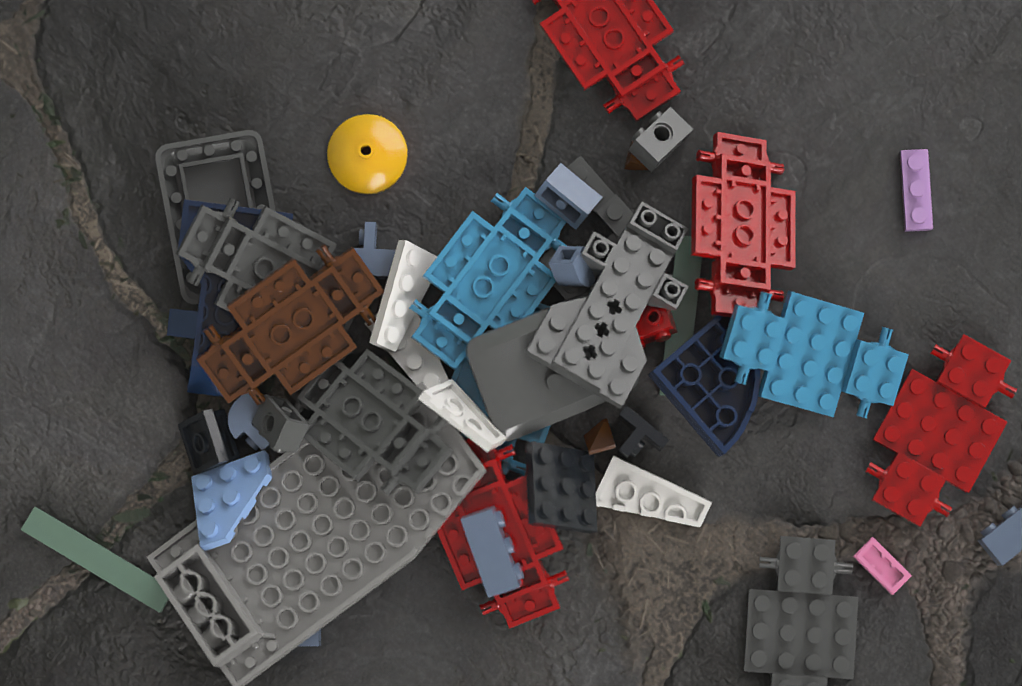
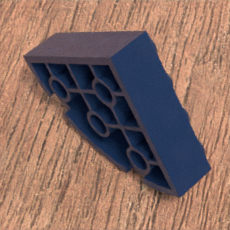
M718 315L652 370L648 376L717 457H720L735 444L747 427L746 425L758 400L761 376L760 369H750L746 385L735 382L739 365L731 360L720 357L731 317Z

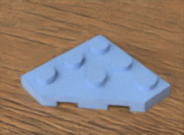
M265 450L191 476L200 547L204 551L230 543L236 534L234 529L242 518L245 519L257 502L255 497L263 486L266 487L272 479L269 454Z

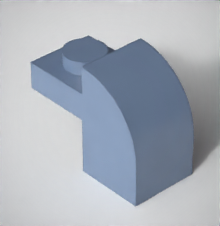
M365 222V229H360L359 245H364V247L354 249L375 279L387 280L396 250L376 249L377 224L376 222Z
M559 246L549 262V266L556 282L560 286L589 287L596 281L593 271L581 257L585 247Z
M248 393L241 395L233 403L228 414L230 432L238 441L247 434L248 437L245 441L255 451L259 448L262 451H267L270 448V444L259 435V431L252 424L259 405H256Z

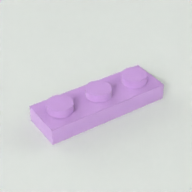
M928 149L901 150L900 166L905 231L932 230L933 219Z

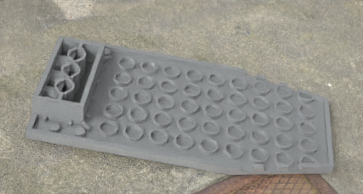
M423 382L416 385L422 391L428 389ZM422 403L412 415V418L421 425L430 428L439 414ZM448 422L438 434L442 442L449 446L453 452L419 494L410 487L398 483L388 496L380 487H382L390 475L386 468L377 461L372 464L358 482L303 439L297 453L287 451L269 464L272 479L266 487L263 486L255 497L257 502L245 519L242 518L234 529L236 534L230 543L204 551L200 547L196 519L147 556V559L157 572L154 578L212 665L221 668L232 686L247 685L415 559L487 471L456 427Z

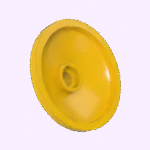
M364 114L344 121L334 131L328 144L327 159L333 176L342 186L360 194H375L390 188L399 180L407 163V146L402 133L392 122L377 115ZM370 147V154L363 155L361 153L362 148Z

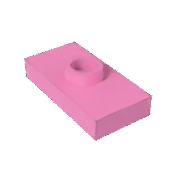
M873 537L853 555L891 595L912 576Z

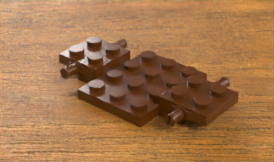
M325 244L320 246L325 255L317 248L315 252H317L324 264L319 271L309 278L297 261L292 258L226 305L239 323V328L229 335L222 337L216 331L213 324L208 327L214 336L211 335L207 328L203 330L212 344L196 360L228 404L240 395L248 393L256 405H260L261 402L256 397V394L262 402L265 401V397L257 386L273 374L278 377L291 395L357 348L342 325L359 313L367 323V326L372 325L367 315L375 323L376 317L369 309V306L374 299L384 293V290L353 247L335 257L331 255Z

